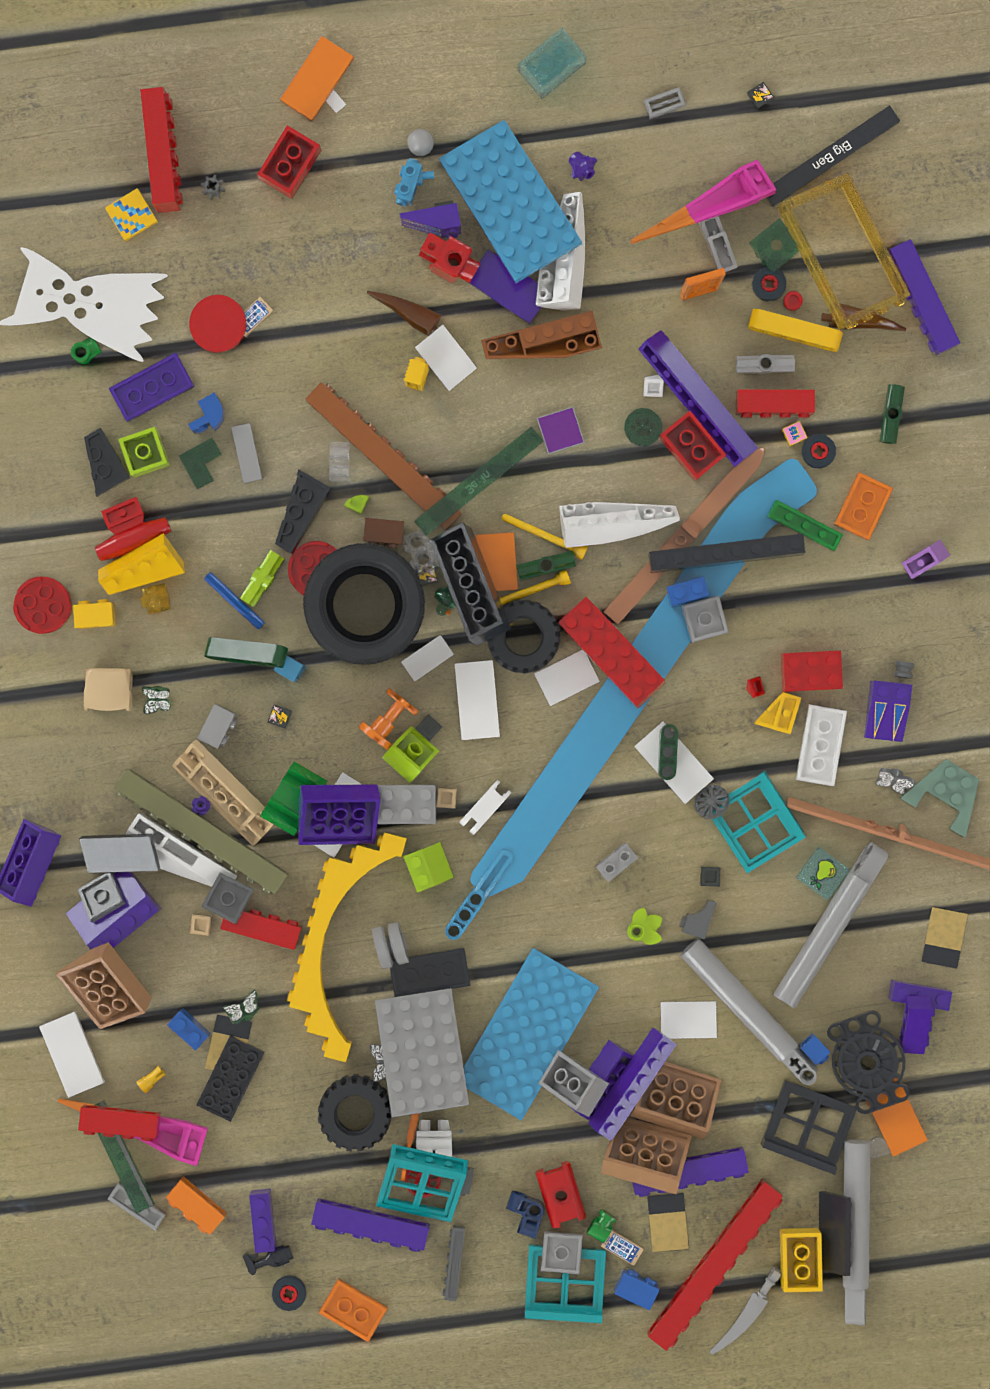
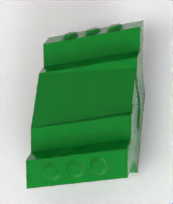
M294 761L263 809L260 817L294 836L298 831L300 786L326 785L328 781Z

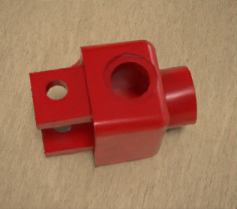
M431 232L428 234L418 255L431 263L429 268L432 273L450 283H455L458 278H461L470 284L481 264L470 258L472 249L468 245L451 235L446 242ZM454 259L459 265L451 266L448 260Z

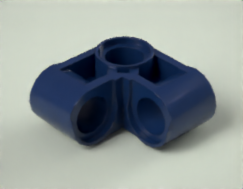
M512 1190L506 1209L522 1216L517 1233L536 1239L544 1211L543 1203L539 1199ZM537 1205L540 1208V1212L532 1213L530 1207Z

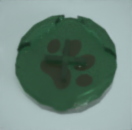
M639 408L628 415L624 424V432L631 443L646 447L658 440L662 433V422L660 417L652 410Z

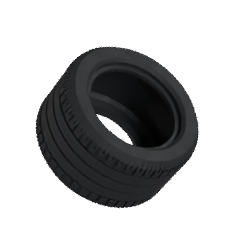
M356 543L331 552L315 567L304 591V616L314 639L332 656L352 664H377L397 656L414 640L424 618L425 595L419 576L404 557L381 545ZM359 574H369L380 578L389 586L394 596L395 609L392 619L384 629L372 635H357L347 631L338 622L334 613L333 602L337 589L345 580Z

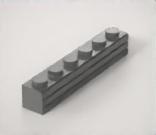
M453 1225V1229H450L452 1240L449 1241L448 1245L450 1253H447L449 1264L446 1265L445 1272L448 1273L447 1277L444 1278V1284H446V1289L443 1288L442 1296H445L444 1300L456 1301L465 1233V1227Z

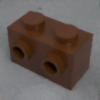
M365 518L364 542L377 545L387 544V548L398 549V545H403L404 521Z

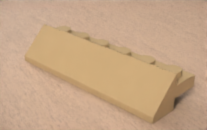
M197 739L190 744L186 751L172 765L201 796L207 798V801L252 846L256 845L274 826V824L260 817L265 808L260 801Z

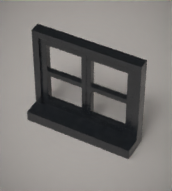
M784 1080L762 1138L761 1146L835 1175L837 1161L857 1111L856 1106ZM791 1093L814 1101L807 1121L783 1113ZM821 1104L844 1113L837 1133L814 1125ZM782 1117L805 1125L798 1145L775 1137ZM812 1128L835 1137L828 1157L805 1148Z

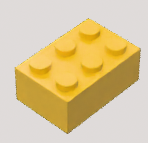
M818 1228L780 1229V1269L783 1292L823 1291L821 1232Z

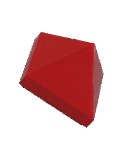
M760 676L747 680L746 691L752 698L765 695Z

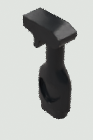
M289 1245L276 1247L275 1251L268 1252L265 1258L254 1262V1259L258 1257L259 1253L253 1255L249 1253L243 1254L246 1267L251 1275H254L257 1269L264 1266L279 1267L290 1263V1260L294 1259Z

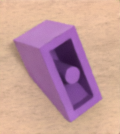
M938 540L902 562V565L911 579L948 558L950 554L942 541Z

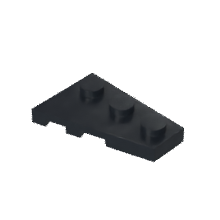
M102 428L84 437L96 497L130 479Z

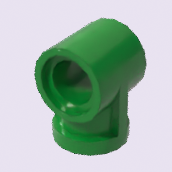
M90 337L82 342L75 343L71 348V356L80 364H87L92 358L102 353L96 340ZM85 349L86 355L79 358L77 356L78 351Z
M600 1209L599 1217H595L592 1220L586 1233L604 1243L612 1231V1223H615L617 1218L609 1212Z

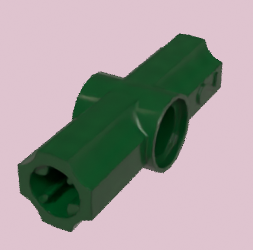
M889 384L887 387L879 442L885 444L897 443L899 423L902 417L904 386ZM888 410L896 412V419H891L888 416Z
M571 550L516 566L520 581L576 567V563ZM549 561L552 568L544 571L541 568V563Z

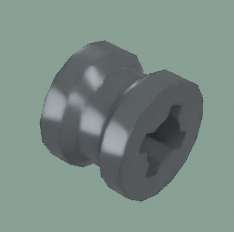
M895 661L896 671L893 673V676L912 679L911 671L914 668V663Z

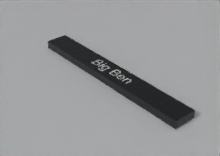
M889 105L774 182L773 185L776 188V193L767 197L773 207L897 125L900 119Z

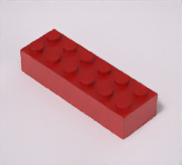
M164 87L140 89L152 204L158 213L181 211L180 205L183 204V196L178 186H181V177L176 167H179V158L174 148H177V139L172 129H175V120L170 110H173L172 98H170L169 93H166Z
M587 596L558 622L560 627L637 709L666 684L665 679Z

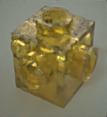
M165 583L142 588L141 605L147 609L149 615L171 609L170 596Z

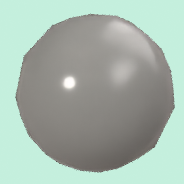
M416 129L408 137V148L416 156H425L433 149L434 139L427 130Z

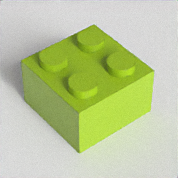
M156 427L118 439L132 477L136 478L171 466Z

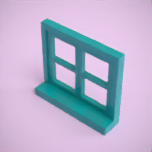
M765 770L728 794L730 799L729 805L738 801L751 822L732 832L722 815L712 819L746 873H749L806 838L802 827L787 807V804ZM759 787L772 809L754 819L741 798ZM777 815L790 836L771 846L758 825ZM755 828L768 849L750 859L737 838Z
M392 1144L389 1162L376 1206L451 1222L467 1175L468 1160ZM397 1167L421 1172L419 1185L394 1180ZM429 1174L454 1179L450 1192L426 1187ZM392 1185L417 1190L413 1202L390 1198L389 1194ZM423 1193L448 1197L445 1209L420 1204Z
M529 1244L525 1318L602 1323L606 1249L582 1248L581 1259L595 1260L594 1280L569 1279V1273H562V1278L537 1277L538 1256H542L543 1245ZM536 1281L562 1283L560 1304L535 1302ZM569 1283L594 1285L593 1306L567 1304Z

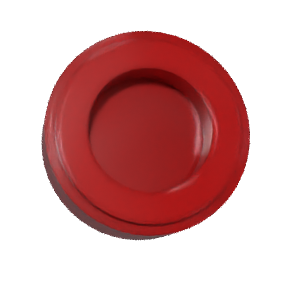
M796 291L788 292L783 299V305L789 311L798 310L803 303L801 294Z

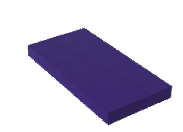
M488 249L479 263L481 264L470 285L530 325L541 307L536 305L538 283L530 277L515 283L500 257Z
M174 353L110 387L109 390L128 423L195 386L178 354Z

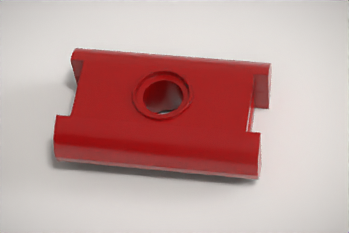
M570 1161L561 1162V1167L544 1172L542 1168L535 1172L552 1228L561 1227V1222L577 1217L581 1221L587 1217ZM558 1191H565L566 1196L564 1198L556 1197Z

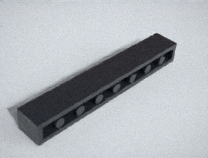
M802 533L651 551L648 557L650 573H660L803 556L806 551L804 535Z

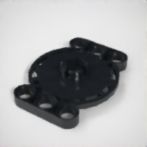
M875 1010L835 1022L827 1030L829 1039L837 1042L832 1053L834 1075L845 1090L859 1097L855 1106L861 1114H869L904 1102L910 1094L909 1087L900 1082L906 1068L904 1050L892 1033L878 1027L881 1023V1015ZM870 1014H874L878 1018V1022L874 1025L869 1024L867 1021V1016ZM857 1021L860 1025L859 1030L852 1031L849 1028V1023ZM833 1027L841 1029L842 1034L840 1037L832 1036L831 1029ZM883 1033L890 1036L894 1042L891 1043L883 1036ZM896 1045L898 1046L902 1057H898L897 1051L895 1049ZM838 1050L840 1052L838 1062H835V1054ZM872 1056L875 1059L876 1065L872 1069L861 1063L862 1057ZM900 1062H902L901 1074L897 1073ZM836 1067H839V1071L842 1078H840L839 1074L837 1073ZM844 1081H845L849 1086H851L852 1088H854V1090H852L851 1088H849V1087L844 1083ZM898 1087H902L906 1090L907 1094L904 1097H898L895 1090ZM881 1093L886 1094L888 1102L880 1103L877 1100V1096ZM861 1100L869 1101L870 1108L867 1110L861 1109L859 1102Z

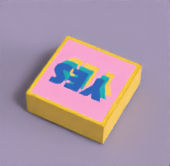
M800 421L781 429L789 447L807 439Z

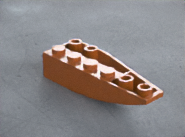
M593 310L481 340L486 359L567 358L602 348Z

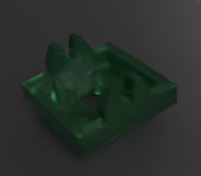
M780 218L749 242V245L755 251L756 257L760 258L761 263L764 266L767 265L772 273L803 250V246ZM773 240L781 241L782 248L780 250L772 249L771 243Z

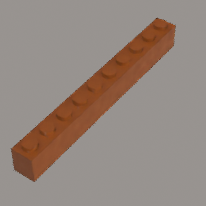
M320 382L305 400L447 531L462 515L459 511L461 507L454 501L450 503L445 498L447 494L442 489L438 488L436 490L431 485L433 481L427 475L422 477L417 472L419 468L413 462L408 464L403 459L405 455L399 449L394 451L389 446L391 442L385 436L380 438L375 433L377 429L371 423L365 424L361 420L363 416L357 410L351 411L347 407L349 403L343 397L337 398L333 394L335 390L328 383L324 385Z

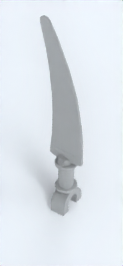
M773 1266L768 1277L765 1279L766 1282L760 1291H757L758 1294L752 1292L742 1313L723 1338L710 1350L711 1354L720 1351L737 1339L756 1320L768 1303L764 1298H767L768 1291L781 1276L778 1268Z

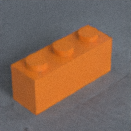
M184 1176L166 1196L168 1203L173 1208H179L183 1212L182 1215L187 1220H193L198 1224L197 1228L205 1234L208 1233L210 1235L227 1214Z

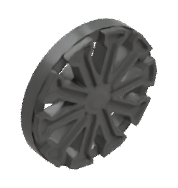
M719 785L704 787L695 797V810L704 819L718 818L729 806V795Z

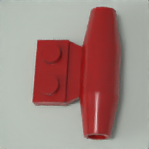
M134 497L101 511L107 528L114 535L97 545L95 551L100 561L121 557L163 533L167 535L172 530L166 517L144 522V512L138 498Z

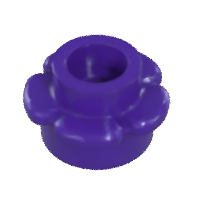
M203 796L195 798L192 801V810L195 814L204 815L210 809V802Z

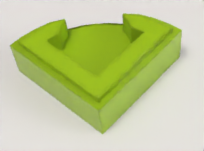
M367 495L354 496L348 499L344 506L362 514L370 497Z

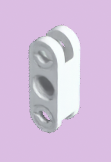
M499 780L487 790L459 822L464 826L472 817L477 822L469 831L472 835L482 827L512 793L508 790L501 796L495 790L500 783Z

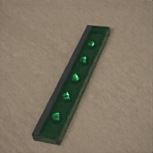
M105 1100L93 1105L108 1107ZM98 1133L136 1214L153 1206L155 1203L122 1135L114 1134V1137H104L103 1133Z

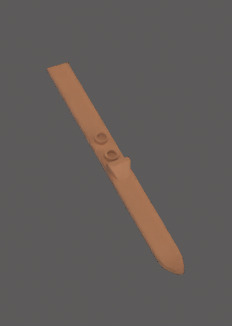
M765 447L758 448L750 457L734 467L660 550L688 547L756 472L763 459ZM648 562L607 607L604 613L618 625L665 572L650 573Z
M787 797L788 808L990 869V858L912 835L903 824H900L898 830L890 825L882 826L870 819L863 820Z

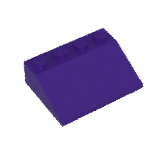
M301 785L298 845L375 844L381 800L378 785Z
M132 872L114 873L126 903L94 923L89 920L82 900L66 913L90 950L108 942L114 949L162 909Z

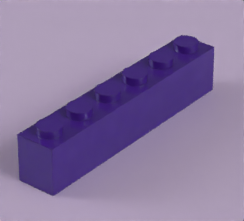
M910 239L891 248L887 252V261L896 271L895 277L897 282L901 283L904 288V297L907 301L910 300L911 311L914 317L918 318L921 323L919 327L922 334L926 335L929 340L928 347L930 351L934 352L937 356L960 344L959 338L912 240Z
M652 1028L588 1124L597 1133L612 1141L677 1044L657 1029Z
M743 1147L687 1157L678 1189H685L690 1184H696V1186L705 1185L710 1180L721 1182L726 1180V1177L731 1176L733 1178L744 1177L749 1171ZM632 1182L634 1193L639 1195V1197L648 1196L650 1192L658 1191V1193L666 1192Z
M320 1198L316 1201L311 1225H315V1228L319 1230H326L328 1228L334 1230L333 1232L344 1235L349 1233L358 1239L367 1237L371 1238V1241L375 1243L389 1242L391 1246L398 1248L402 1245L409 1247V1250L414 1252L424 1251L430 1226L429 1223Z

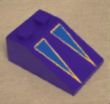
M457 203L400 213L401 223L404 227L428 234L431 232L442 238L447 237V239H449L450 235L457 238L461 234Z
M876 680L870 681L864 738L903 742L911 703L912 685Z

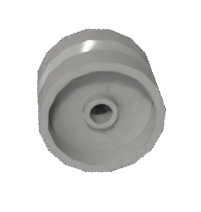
M399 922L388 925L389 937H387L386 931L382 926L372 928L375 948L382 969L393 966L392 954H394L395 960L399 965L409 963L407 943Z

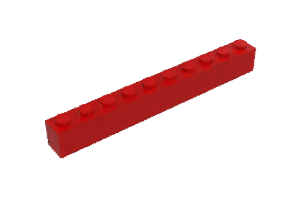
M761 1179L649 1328L647 1335L651 1340L666 1351L669 1347L673 1348L678 1341V1335L681 1331L685 1332L690 1325V1319L699 1314L701 1311L700 1306L704 1301L707 1302L711 1298L714 1287L716 1285L719 1286L725 1278L723 1275L726 1271H730L735 1266V1259L738 1255L744 1254L748 1248V1242L757 1237L760 1226L769 1221L772 1210L774 1208L777 1209L781 1205L783 1195L780 1191L764 1179Z

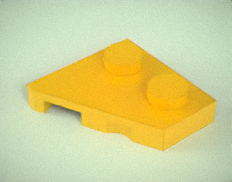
M782 692L757 718L754 724L791 734L801 697Z

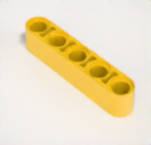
M752 309L748 329L832 352L839 351L843 332L837 329L761 309Z

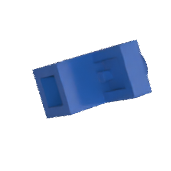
M214 392L198 401L205 415L188 424L194 434L196 432L198 434L208 430L207 426L209 425L216 431L224 421V408Z

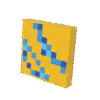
M138 188L105 207L125 242L158 223Z

